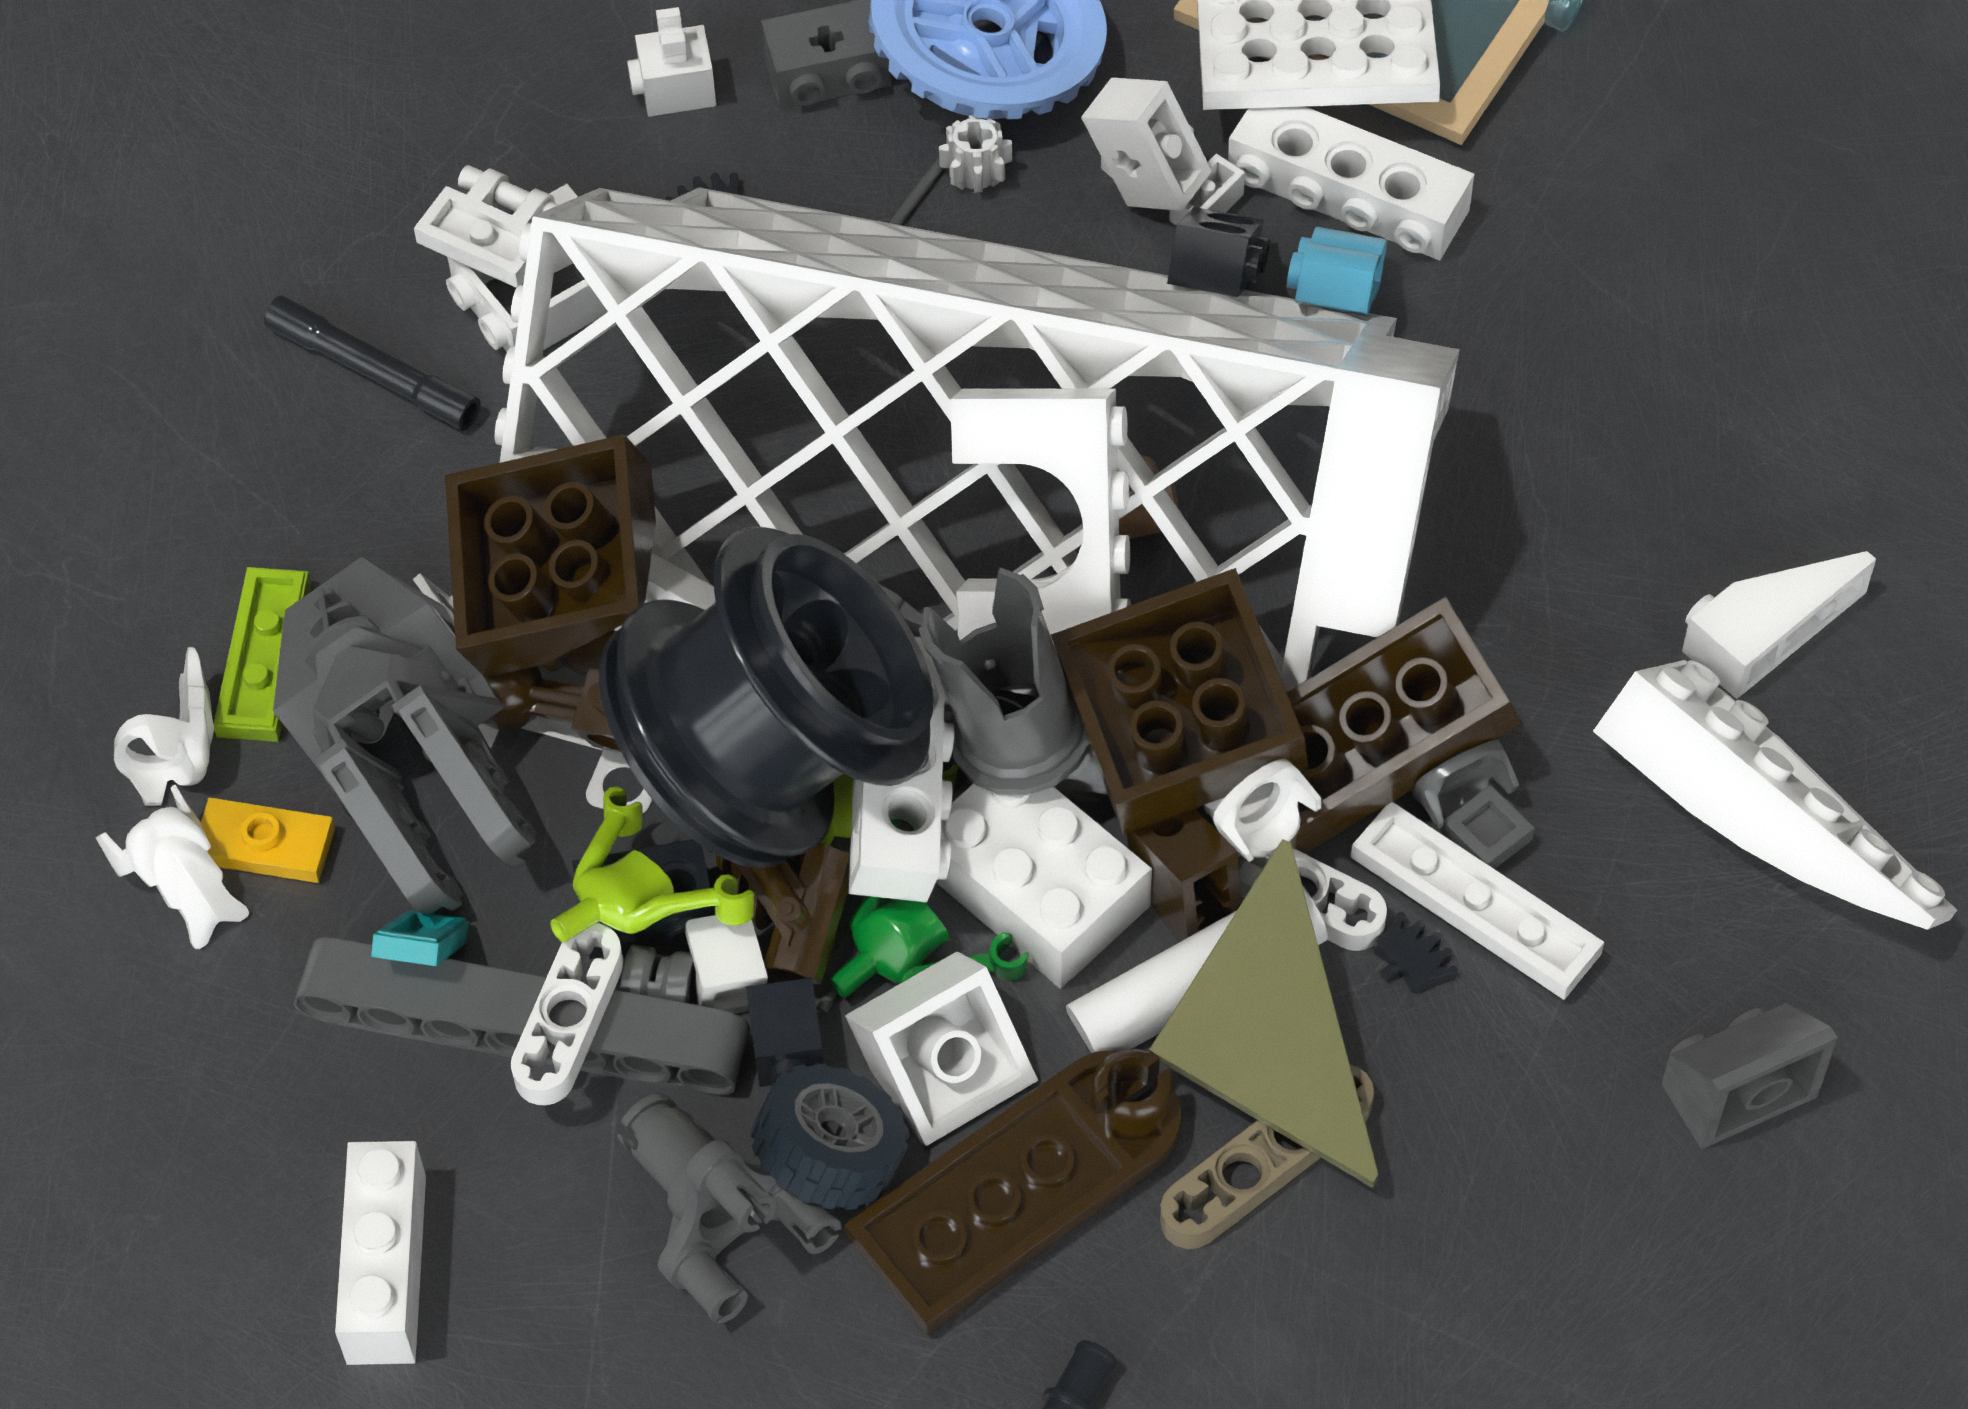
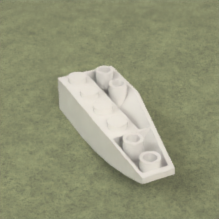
M1682 660L1635 671L1593 730L1594 733L1691 814L1742 849L1798 880L1862 908L1927 930L1949 921L1957 912V909L1944 898L1945 892L1935 880L1911 866L1779 736L1766 727L1768 719L1759 709L1745 701H1735L1718 687L1720 684L1719 678L1706 666L1696 661L1690 660L1687 662Z

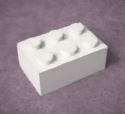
M972 784L952 802L948 820H941L940 839L950 840L951 856L946 879H937L936 883L995 934L999 935L1003 932L1012 934L1010 946L1020 955L1028 952L1029 963L1060 989L1071 981L1151 906L1152 868L1054 787L1028 795L997 794Z

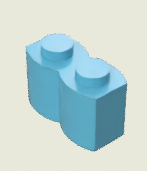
M1316 226L1312 238L1301 237L1298 252H1293L1288 272L1287 288L1297 289L1296 303L1368 316L1381 283L1388 240Z

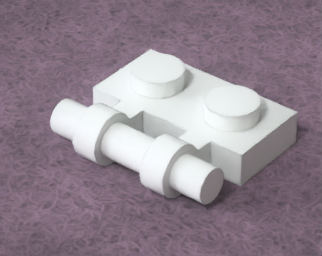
M466 165L459 175L458 185L469 192L466 195L446 186L414 227L416 242L517 288L518 285H522L524 282L526 261L521 260L519 256V245L526 223H532V216L556 207L558 204L555 203L554 196L536 188L529 192L509 183L507 175L489 168L483 172L470 165ZM502 205L515 212L511 215L496 207Z

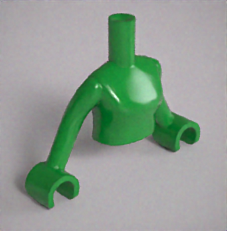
M890 820L896 828H900L902 820ZM863 897L849 921L852 938L859 954L828 979L833 989L843 999L847 998L876 973L896 984H901L937 963L921 965L925 958L934 950L950 941V937L943 923L925 902L893 899L890 903L884 905L887 898ZM1006 932L997 935L990 945V952L967 956L986 966L989 973L993 972L995 976L1005 981L1021 978L1027 971L1029 963L1028 952L1023 953L1013 962H1006L999 958V955L1007 950L1012 943V934Z

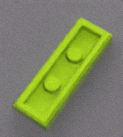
M247 567L214 719V731L217 738L279 742L283 723L273 712L284 615L287 608L310 593L311 579L308 571Z

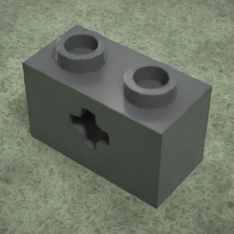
M855 0L761 20L764 59L779 109L799 105H812L823 100L856 93L865 94L875 89L892 86L889 59L878 56L874 48L875 35L869 32L868 21L871 0Z

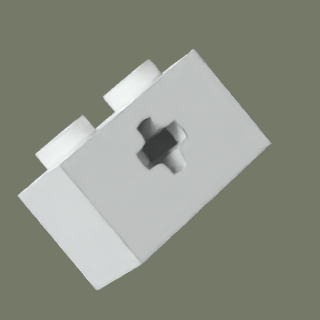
M1111 78L1081 117L1127 206L1183 211L1212 172L1167 81Z

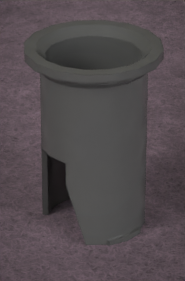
M1001 567L998 571L992 604V614L995 623L977 628L959 640L957 632L931 608L924 607L922 625L918 629L925 651L932 657L953 711L951 723L954 725L952 753L957 767L973 784L994 793L1028 795L1056 786L1078 769L1089 752L1090 745L1042 613L1044 607L1038 588L1024 574L1019 575ZM1017 683H1035L1040 697L1022 710L1003 715L998 700L992 694L999 689Z

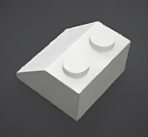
M959 952L951 954L845 1015L872 1074L882 1088L892 1097L891 1101L897 1108L900 1107L905 1116V1121L919 1141L925 1146L1038 1081L987 967Z

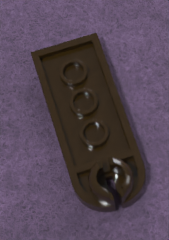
M1138 1049L1105 1050L1081 1057L845 1223L846 1237L927 1335L1159 1169L1170 1158L1179 1140L1181 1109L1179 1099L1172 1086L1169 1068L1159 1074L1160 1058L1154 1053ZM1156 1085V1090L1149 1098L1140 1102H1132Z

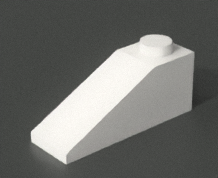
M1865 551L1737 581L1715 598L1711 594L1706 595L1692 607L1686 617L1685 622L1688 628L1682 652L1692 661H1696L1710 669L1719 678L1720 685L1738 699L1867 592L1876 558Z

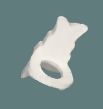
M194 647L187 648L184 673H181L179 678V719L151 714L137 715L127 720L119 728L115 737L114 761L116 767L131 780L141 795L145 806L162 805L169 780H174L182 786H192L198 784L204 778L207 771L214 724L210 693L205 682L198 653ZM136 738H142L156 755L138 754L127 745Z
M1285 758L1275 760L1261 767L1233 788L1225 798L1203 806L1205 812L1213 818L1219 833L1248 862H1251L1254 857L1259 858L1271 855L1282 839L1289 842L1297 834L1301 822L1298 812V801L1317 812L1321 809V797L1301 772Z
M174 785L170 788L178 808H161L153 812L149 818L137 823L127 834L125 841L126 849L122 850L106 832L95 838L119 877L135 871L149 887L156 885L167 906L172 909H178L183 916L191 945L195 949H201L208 944L218 922H241L248 917L249 911L245 905L230 895L221 882L223 872L207 852L211 845L201 827L202 824L177 786Z

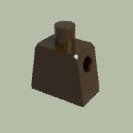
M1195 808L1126 833L1128 849L1152 868L1151 906L1178 942L1237 911L1242 904L1237 851Z

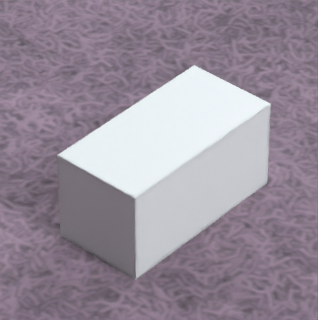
M1215 154L1208 161L1212 172L1183 211L1170 210L1169 221L1177 226L1193 207L1226 213L1244 195L1245 172L1220 155Z

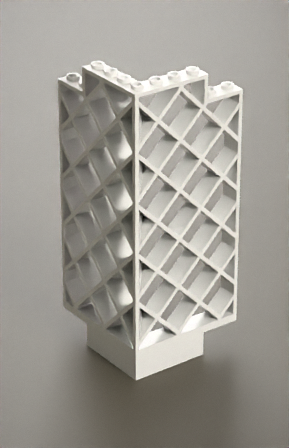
M598 188L532 216V223H526L519 245L520 259L526 261L524 284L517 286L511 305V320L518 323L515 347L511 346L508 349L503 365V382L510 384L507 408L503 407L499 412L494 435L495 443L502 445L500 463L557 450L531 444L537 395L573 446L606 438L562 377L557 367L617 324L673 402L668 408L628 435L629 440L634 446H637L681 414L737 493V495L677 537L655 507L656 526L652 553L708 584L710 583L684 547L744 505H746L761 527L773 528L789 534L803 535L770 487L831 444H834L889 522L844 554L857 563L898 535L952 611L943 620L954 630L958 629L956 591L965 583V580L921 518L985 474H988L1042 551L1013 572L1019 575L1024 574L1028 579H1032L1051 565L1057 573L1068 568L1077 558L1078 554L1075 552V549L1081 546L1083 524L1064 536L1014 464H973L912 506L857 428L858 425L921 381L951 422V398L961 388L945 364L971 346L1030 348L1037 352L1062 389H1110L1127 376L1182 377L1194 382L1224 425V428L1155 475L1127 437L1125 446H1117V465L1119 471H1127L1132 491L1129 492L1127 509L1119 510V519L1143 504L1196 580L1195 582L1236 568L1239 575L1297 535H1306L1284 657L1280 656L1260 627L1286 692L1311 678L1320 626L1379 637L1399 625L1433 442L1449 408L1460 349L1394 337L1397 318L1369 313L1368 316L1296 303L1295 299L1249 290H1244L1239 297L1167 284L1168 275L704 188L694 189L671 201ZM575 264L608 312L547 357H543L553 275L555 272ZM664 289L726 291L760 339V342L697 386L641 306ZM817 317L879 320L914 370L854 413L848 415L792 335ZM769 352L825 433L770 472L761 476L706 396ZM1287 405L1330 406L1312 506L1305 500L1255 428ZM1235 441L1284 511L1288 520L1218 566L1164 488ZM1017 683L1000 689L1040 697L1035 683Z

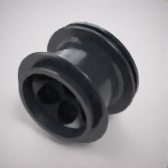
M748 527L730 535L723 542L717 553L713 574L716 602L706 610L692 604L669 599L653 600L637 607L627 617L622 627L608 639L603 648L599 665V687L604 712L617 746L637 780L658 807L687 835L711 852L740 865L767 868L784 863L792 856L809 852L823 841L831 827L834 815L835 797L833 781L842 774L862 782L881 786L899 785L909 781L918 774L928 757L931 734L930 720L933 713L934 699L927 664L911 629L891 599L870 575L841 551L819 539L807 535L789 534L773 528Z

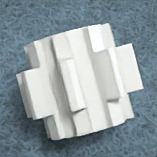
M968 115L969 119L962 122L957 120L952 126L946 128L947 144L939 146V165L942 168H949L951 184L953 186L956 185L961 190L966 187L974 189V193H981L983 188L990 185L994 188L999 181L1003 182L1005 180V164L1012 162V141L1002 139L1000 123L991 118L984 120Z

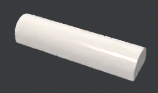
M1303 886L1315 936L1319 945L1328 940L1327 929L1318 908ZM1236 911L1067 1004V1014L1090 1052L1130 1050L1159 1034Z

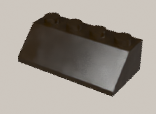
M1446 596L1286 692L1305 738L1308 768L1299 771L1321 797V809L1317 812L1298 801V812L1301 822L1297 834L1289 841L1292 848L1304 854L1308 853L1413 790L1417 781L1435 767L1473 747L1496 740L1523 724Z

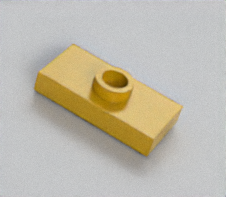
M208 798L201 820V827L211 845L207 852L218 867L313 883L320 882L336 829L333 817L216 798Z

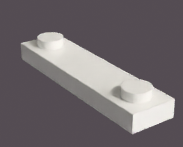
M1393 802L1384 807L1352 845V859L1563 1000L1566 999L1602 954L1604 941Z

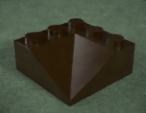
M625 434L445 475L456 650L484 677L545 665L623 625L627 617L637 607L645 603L656 526L651 464Z
M1236 568L1051 634L1052 642L1096 765L1123 834L1225 798L1245 778L1275 760L1286 758L1298 770L1308 768L1303 732Z

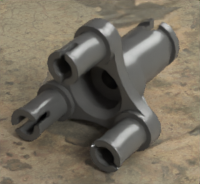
M663 1093L651 1094L634 1104L621 1120L626 1128L631 1127L636 1133L634 1136L629 1129L618 1132L617 1137L621 1145L632 1153L637 1162L668 1193L667 1205L673 1214L667 1245L658 1261L659 1271L674 1287L686 1289L704 1308L712 1321H717L720 1324L730 1321L738 1315L747 1302V1291L742 1286H739L715 1261L716 1256L744 1232L757 1231L760 1229L759 1223L761 1222L767 1224L770 1220H780L810 1254H818L825 1251L838 1238L839 1233L836 1230H840L842 1225L835 1216L831 1215L825 1208H821L819 1204L813 1202L806 1203L797 1199L798 1196L792 1192L784 1191L776 1185L777 1181L770 1174L766 1175L758 1165L748 1164L727 1141L721 1139L711 1141L684 1111L677 1108L675 1102L669 1096Z

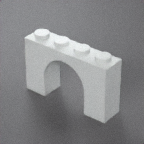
M961 389L951 398L952 463L1026 464L1041 468L1065 484L1074 496L1080 509L1083 523V538L1074 563L1055 575L1039 579H1029L1038 588L1044 607L1042 613L1050 636L1053 633L1131 606L1130 599L1120 598V574H1128L1130 541L1128 535H1119V510H1126L1128 507L1129 481L1127 471H1118L1117 446H1125L1127 440V411L1125 406H1116V389ZM968 578L956 591L959 640L977 628L995 623L992 614V604L997 579Z

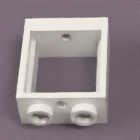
M568 184L549 193L554 196L555 203L558 205L578 197ZM447 257L451 277L446 279V285L456 304L463 311L471 308L479 318L478 323L484 337L495 350L503 347L507 352L511 346L515 347L518 323L512 322L510 314L485 286L494 277ZM585 279L550 299L543 350L601 318L608 312Z

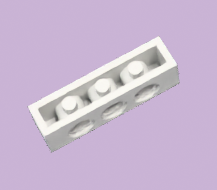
M1305 106L1248 108L1229 138L1228 161L1245 172V185L1264 189L1291 200L1301 208L1316 210L1345 222L1355 230L1368 231L1399 244L1407 251L1422 253L1439 261L1470 210L1474 173Z
M915 637L927 664L934 699L933 713L930 720L931 734L928 757L918 774L909 781L899 785H874L853 778L849 894L927 902L937 879L945 880L948 875L951 843L950 840H943L940 837L941 820H948L951 810L952 782L942 780L943 762H949L954 742L953 723L944 722V704L950 705L932 657L925 651L921 637ZM890 820H904L908 822L914 828L915 831L908 832L896 828Z

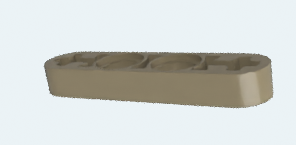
M1350 1065L1363 1118L1366 1122L1370 1117L1373 1105V1082L1362 1069ZM1257 1120L1170 1186L1164 1193L1160 1204L1161 1230L1166 1239L1177 1247L1185 1249L1201 1248L1211 1243L1321 1157L1306 1148L1300 1150L1283 1148L1274 1138L1276 1130ZM1234 1162H1248L1258 1169L1261 1179L1255 1186L1249 1189L1234 1188L1224 1179V1169ZM1206 1183H1210L1216 1197L1204 1206L1202 1223L1198 1225L1192 1219H1187L1182 1223L1178 1222L1179 1206L1183 1204L1189 1210L1198 1208L1208 1200L1209 1185Z

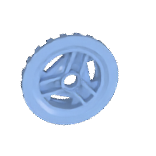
M871 0L868 21L869 32L875 35L874 48L879 57L889 59V72L897 80L908 79L912 84L911 91L921 98L926 97L941 108L958 114L973 115V117L985 119H1021L1022 114L1029 111H1034L1041 115L1052 111L1055 101L1067 104L1076 98L1080 86H1088L1095 76L1097 66L1101 63L1107 35L1106 18L1100 0ZM989 20L999 25L1002 30L996 33H986L977 29L973 22ZM1037 31L1043 32L1053 48V58L1046 64L1034 61Z

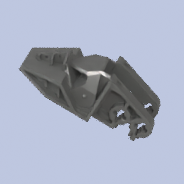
M360 557L285 610L273 712L323 774L344 813L352 816L410 904L423 916L428 917L441 907L454 911L462 905L460 898L464 895L454 877L445 873L425 847L429 845L426 839L431 835L425 824L415 818L401 792L404 785L401 782L403 777L399 770L371 755L351 735L355 733L367 741L378 740L383 735L384 723L377 717L375 712L377 709L390 700H394L395 703L391 705L394 712L403 718L482 839L503 862L514 868L524 863L526 860L523 854L526 853L525 850L535 843L534 836L538 833L533 824L524 819L515 805L504 795V785L509 783L478 727L501 711L503 706L487 677H484L456 650L454 619L448 608L365 558Z

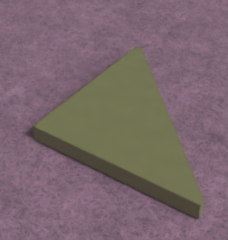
M1282 839L1152 1044L1149 1052L1156 1054L1164 1065L1373 1188L1378 1180L1374 1155L1293 848L1290 842Z

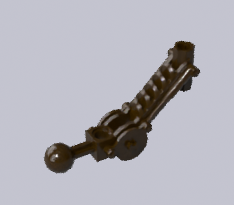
M538 666L487 677L503 709L482 724L503 731L520 729L536 719L537 716L572 723L571 728L593 747L621 752L610 730L604 712L599 687V669L589 668L583 687L543 679ZM819 844L809 852L796 855L795 859L792 856L784 863L767 868L740 865L715 854L717 865L722 874H729L737 878V895L747 890L754 892V914L752 921L757 929L764 930L772 922L775 924L764 962L766 971L789 981L812 978L813 984H821L829 955L837 946L835 934L849 889L850 853L835 849L829 845Z

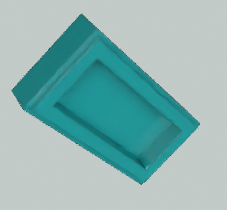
M408 910L373 934L371 957L437 966L467 944L469 921H466V918L435 913L426 917L418 911Z

